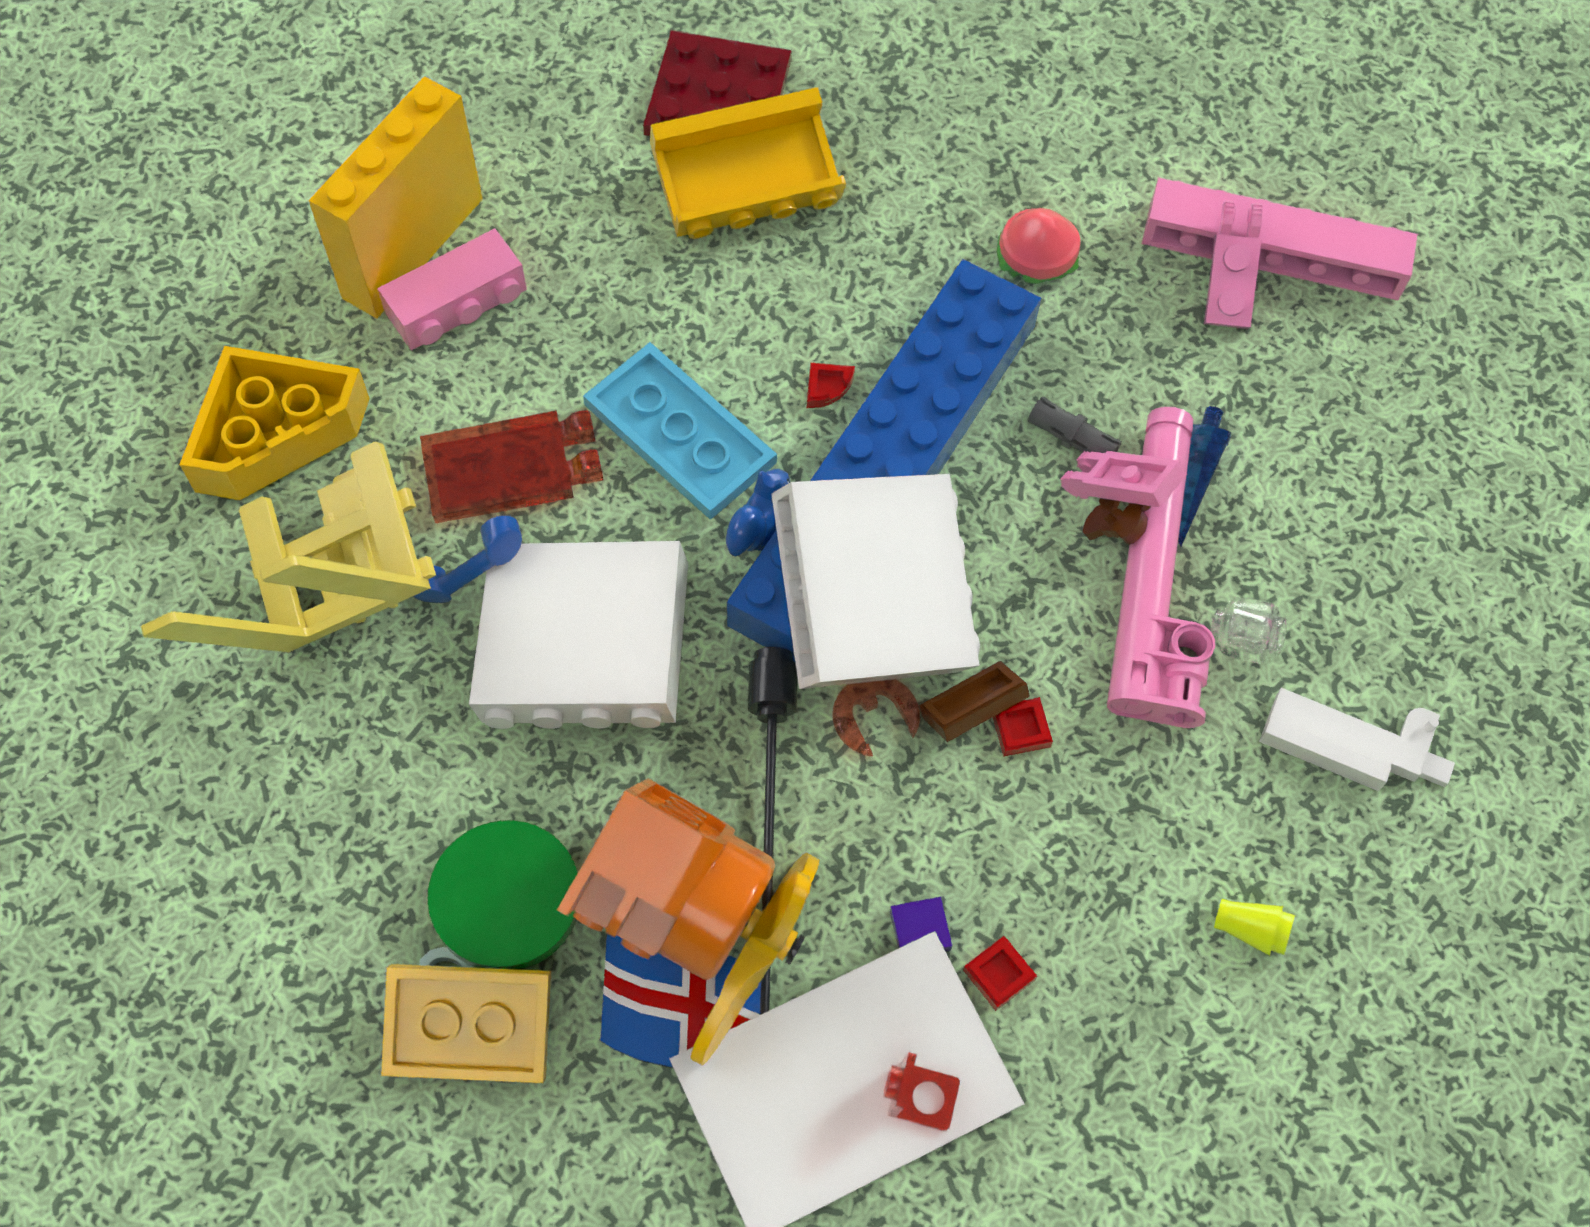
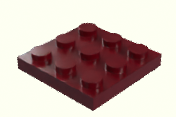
M671 30L644 119L643 134L650 136L652 124L783 95L792 60V50Z

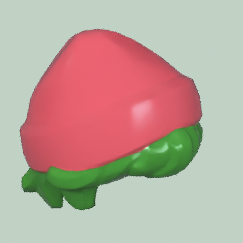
M1036 208L1020 211L1008 220L999 235L996 249L1000 262L999 267L1001 271H1007L1013 278L1022 275L1024 281L1031 284H1038L1057 278L1061 279L1078 269L1080 234L1068 219L1053 210Z

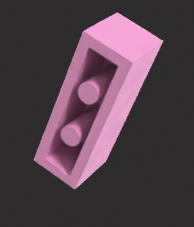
M495 228L377 288L385 314L410 350L421 345H429L436 342L449 330L461 324H470L476 321L482 313L499 304H507L514 301L520 293L527 290L521 262Z

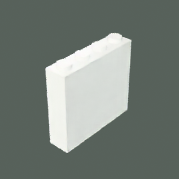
M950 474L791 482L771 494L799 689L949 674L980 666L978 658L980 642L977 633L974 631L971 613L972 591L967 584L963 561L965 545L959 535L956 516L958 500L955 491L952 489Z
M680 541L521 544L518 553L511 561L504 565L493 566L487 570L469 705L480 721L489 727L497 729L511 728L514 726V723H533L538 727L547 729L559 728L562 726V723H582L590 728H607L611 726V723H631L640 728H655L660 726V723H675L688 561Z

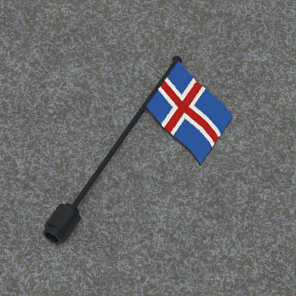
M765 647L755 651L754 660L749 663L748 711L757 715L759 721L767 723L763 852L772 858L774 855L777 723L785 722L787 716L793 715L797 711L798 676L796 662L793 661V653L790 650L780 647ZM773 874L762 894V911L772 898ZM607 933L600 1041L613 1050L638 1061L673 1068L670 1058L694 1047L737 958L728 955L717 975L712 979L704 980L660 954L651 955L649 959L642 958L626 949L621 944V937H613ZM771 966L743 1005L730 1029L770 1011Z

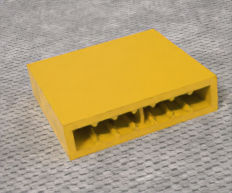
M424 76L308 200L342 299L376 319L384 312L377 288L426 264L483 200L462 96Z

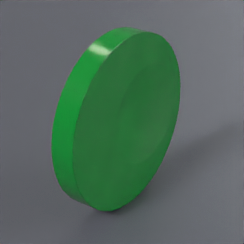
M503 820L489 822L459 836L446 848L438 859L428 886L429 915L443 944L464 963L475 968L522 970L534 966L551 956L572 932L577 921L573 916L575 911L573 910L566 916L557 911L578 872L566 847L545 829L522 821Z

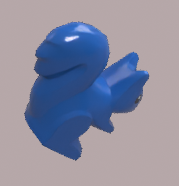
M784 470L760 471L754 487V493L747 503L733 515L726 533V545L732 556H739L745 551H762L776 531L771 494L790 483V477Z

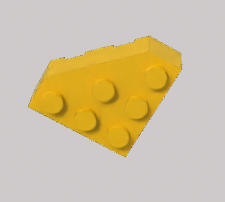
M224 346L179 464L194 492L242 500L356 438L370 399L360 369Z

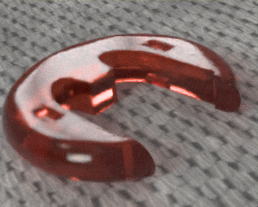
M897 679L847 684L839 692L833 705V724L840 739L850 749L862 755L873 757L872 750L869 744H866L854 719L853 707L859 704L866 712L878 708L877 695L885 696L894 703L907 724L911 737H915L920 724L919 705L911 690Z

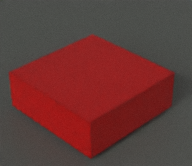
M1040 697L1023 700L992 717L1003 757L1050 748L1052 746L1053 740Z
M1005 936L997 940L963 968L964 973L995 1011L1028 987L1038 977Z

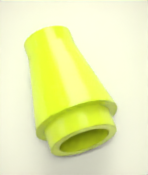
M1222 898L1214 928L1225 931L1269 956L1271 951L1284 955L1295 915L1284 912V906L1234 902Z

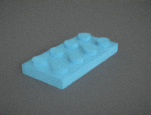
M651 342L583 395L584 405L710 520L757 481L760 471L767 472L777 463V453Z

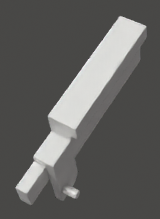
M1281 688L1275 697L1259 740L1263 744L1377 791L1387 783L1390 772L1413 782L1418 777L1446 787L1455 765L1452 761L1428 752L1435 729L1439 725L1440 714L1425 708L1413 709L1406 716L1399 736L1284 688Z

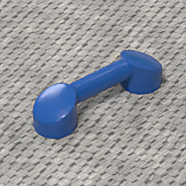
M497 516L486 521L480 529L485 549L448 574H446L443 568L434 566L436 576L428 579L431 588L413 597L428 603L449 602L452 600L451 594L493 566L504 565L511 561L518 553L522 544V534L518 521L511 516Z

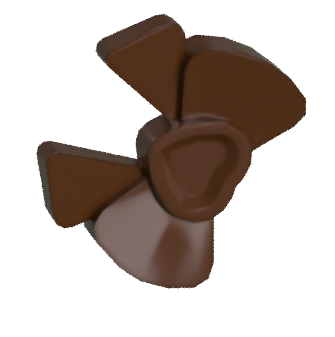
M1100 498V505L1091 511L1083 526V533L1090 541L1105 535L1106 537H1120L1126 544L1130 545L1135 543L1145 533L1148 517L1144 512L1149 510L1151 506L1129 503L1124 511L1118 508L1120 501Z

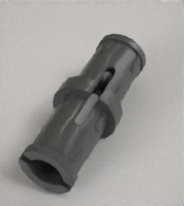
M1044 396L1037 401L1028 417L1029 423L1060 439L1061 445L1067 449L1073 447L1080 452L1089 451L1090 453L1091 451L1106 453V451L1118 452L1122 441L1087 422L1088 418L1084 415L1078 414L1075 416Z

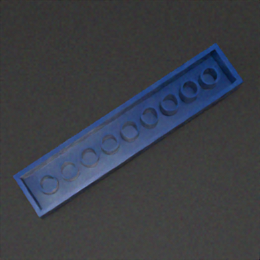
M962 259L810 481L939 474L1035 328L1041 297ZM776 529L728 599L727 626L764 647H780L790 650L793 653V661H795Z

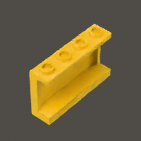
M818 87L651 125L650 145L677 237L688 235L692 239L702 238L711 234L714 228L730 225L733 229H740L753 224L756 218L772 215L773 219H782L795 214L799 208L813 205L814 209H825L835 205L838 199L842 198L846 182L843 175L838 176L821 120L820 111L823 102Z

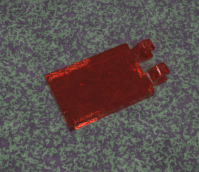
M557 410L420 436L432 516L435 524L574 498L573 485L603 481L598 450L582 451L573 459L567 461L564 449L565 446L596 441L589 410L574 412L560 422Z

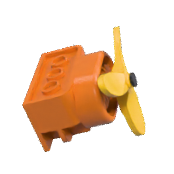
M647 778L624 791L557 911L567 916L574 910L573 916L579 922L600 932L605 928V932L609 935L621 937V944L632 953L645 959H649L651 955L660 954L704 980L712 979L717 975L739 936L747 940L694 1044L690 1059L703 1066L717 1050L743 1005L757 988L775 958L777 957L783 961L787 957L785 963L789 965L795 958L805 936L800 934L796 938L798 932L793 930V927L810 893L811 883L817 872L820 860L807 852L804 853L789 869L764 910L755 909L772 877L775 868L774 859L733 835L735 829L721 819Z

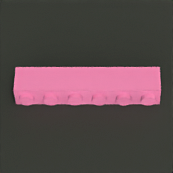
M1158 177L1149 207L1142 244L1212 259L1214 239L1216 234H1219L1224 199L1234 200L1236 214L1231 230V235L1235 236L1247 235L1248 210L1252 202H1261L1263 204V214L1259 238H1262L1258 270L1399 300L1412 276L1418 235L1416 233Z

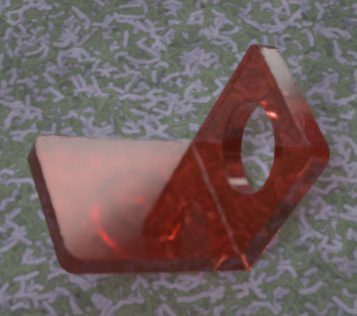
M908 1052L901 1061L900 1066L891 1065L883 1093V1097L891 1099L887 1116L945 1132L950 1128L960 1080L951 1075L914 1065L917 1054ZM930 1082L941 1089L944 1102L938 1112L925 1114L914 1105L913 1092L921 1083Z

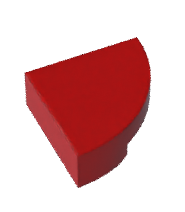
M810 362L807 408L824 407L842 398L853 383L855 366Z

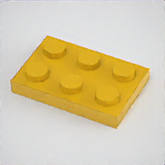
M390 964L386 970L381 1076L544 1083L547 1069L551 971Z

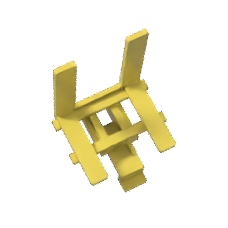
M374 441L351 453L354 468L336 476L332 484L317 491L324 514L322 518L324 526L285 545L270 498L262 496L240 507L239 513L252 557L250 563L254 578L258 579L269 623L169 612L142 625L143 637L291 652L348 625L364 622L366 617L386 608L398 607L399 602L430 589L428 579L436 576L432 559L429 556L417 559L404 516V512L416 507L411 489L406 487L397 491L384 445ZM296 587L320 590L324 603L302 612Z

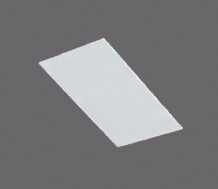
M935 931L730 1029L717 1050L703 1066L690 1059L693 1048L670 1058L671 1064L746 1227H784L1024 1105Z

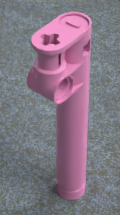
M1160 407L1152 410L1147 417L1142 456L1180 460L1187 474L1193 429V417L1190 413L1176 407ZM1185 476L1161 507L1151 506L1149 510L1144 512L1148 517L1146 531L1140 539L1129 545L1107 708L1119 716L1181 728H1195L1205 723L1206 712L1203 708L1199 707L1201 688L1207 685L1209 662L1215 649V638L1211 631L1202 624L1168 617L1186 483ZM1179 647L1192 649L1198 657L1185 655L1180 651Z

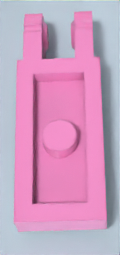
M1224 199L1219 234H1216L1214 239L1204 324L1249 329L1252 321L1262 238H1259L1262 223L1263 204L1261 202H1252L1247 215V235L1235 236L1231 235L1236 214L1234 200Z
M1084 451L1077 458V467L1082 472L1067 471L1060 480L1061 486L1068 493L1076 496V498L1079 496L1082 499H1088L1091 496L1161 507L1187 474L1180 460L1106 451V453Z

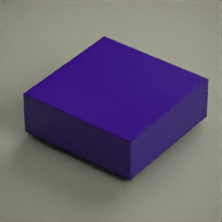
M941 897L890 906V916L898 949L935 931L945 952L951 951L953 945Z

